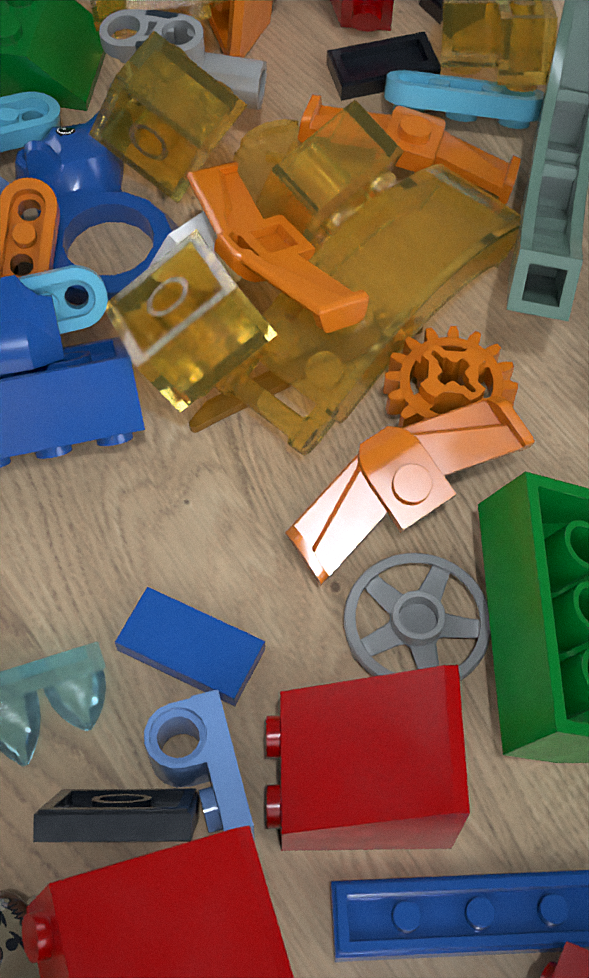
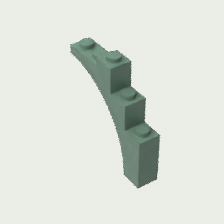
M589 0L564 1L532 145V159L520 210V225L507 288L506 310L569 321L583 263V224L589 185Z

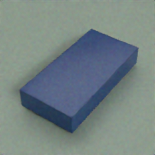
M149 587L144 591L115 640L117 651L203 692L218 689L221 700L233 706H236L265 651L264 640Z

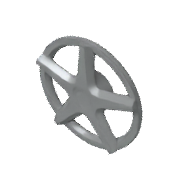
M405 553L377 562L357 579L348 594L345 604L344 631L351 655L372 676L394 673L381 666L371 656L398 645L404 644L409 646L417 668L423 669L439 666L436 646L438 639L442 637L478 638L472 653L459 665V678L461 681L479 665L486 653L491 638L488 602L479 585L462 568L434 555ZM421 563L432 565L419 590L410 591L405 594L393 588L378 575L391 567L402 564ZM450 573L458 578L472 594L478 607L480 619L465 618L445 613L441 599ZM365 589L389 613L390 620L387 624L360 640L355 617L358 600Z

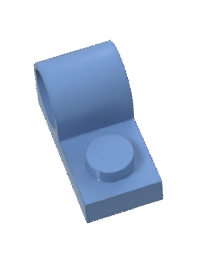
M218 689L193 695L191 698L173 702L157 709L148 719L144 730V744L155 775L165 784L176 788L192 787L210 782L211 787L198 790L208 832L227 831L250 825L255 842L254 825ZM177 734L193 736L199 742L197 748L191 754L182 758H173L162 752L163 746L169 738Z

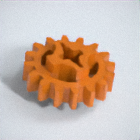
M450 326L447 337L439 338L432 327L426 328L423 343H419L416 339L409 336L404 340L403 353L393 352L390 356L388 372H385L383 393L388 395L386 412L388 415L400 414L398 427L402 428L485 399L484 393L486 388L481 385L483 382L487 386L489 397L495 395L503 398L513 407L518 390V383L511 381L514 370L513 363L505 361L497 363L501 346L494 344L484 349L479 345L481 339L480 332L475 331L465 340L459 338L457 326ZM413 376L417 379L416 388L419 390L415 395L410 386Z

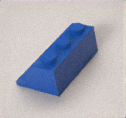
M124 336L63 347L65 359L33 370L0 376V468L8 465L11 462L10 457L35 452L36 458L39 459L54 458L71 452L72 444L96 440L98 446H113L133 439V432L145 430L132 362Z

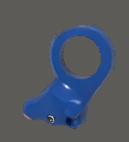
M115 105L103 107L86 123L52 128L41 141L32 140L26 143L25 148L17 151L15 160V180L21 178L39 179L51 187L57 198L60 220L53 269L74 265L68 259V249L78 235L92 226L105 222H123L140 228L151 238L153 242L152 249L146 259L135 268L117 275H99L107 291L108 302L105 311H124L138 307L141 301L161 289L165 281L154 279L146 270L167 235L179 228L165 212L149 200L122 192L124 155L127 148L134 141L135 135L130 116ZM36 209L37 212H38V217H39L41 211L38 210V209ZM72 285L65 291L64 295L69 303L79 306L87 301L89 294L83 286Z

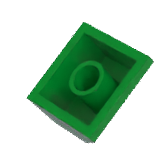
M0 0V97L22 92H40L54 98L60 108L87 111L106 55L101 46L99 36L102 22L76 0Z

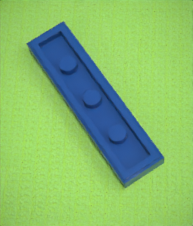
M589 870L331 881L335 962L562 952L566 941L589 950Z

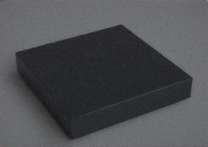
M196 788L62 789L34 813L33 842L191 841L200 818L199 791H196Z

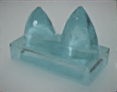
M99 641L0 671V751L5 756L22 767L29 765L40 733L41 712L37 690L41 688L44 689V693L53 709L64 720L84 731H89L93 728L102 711L106 693L103 670L106 668Z

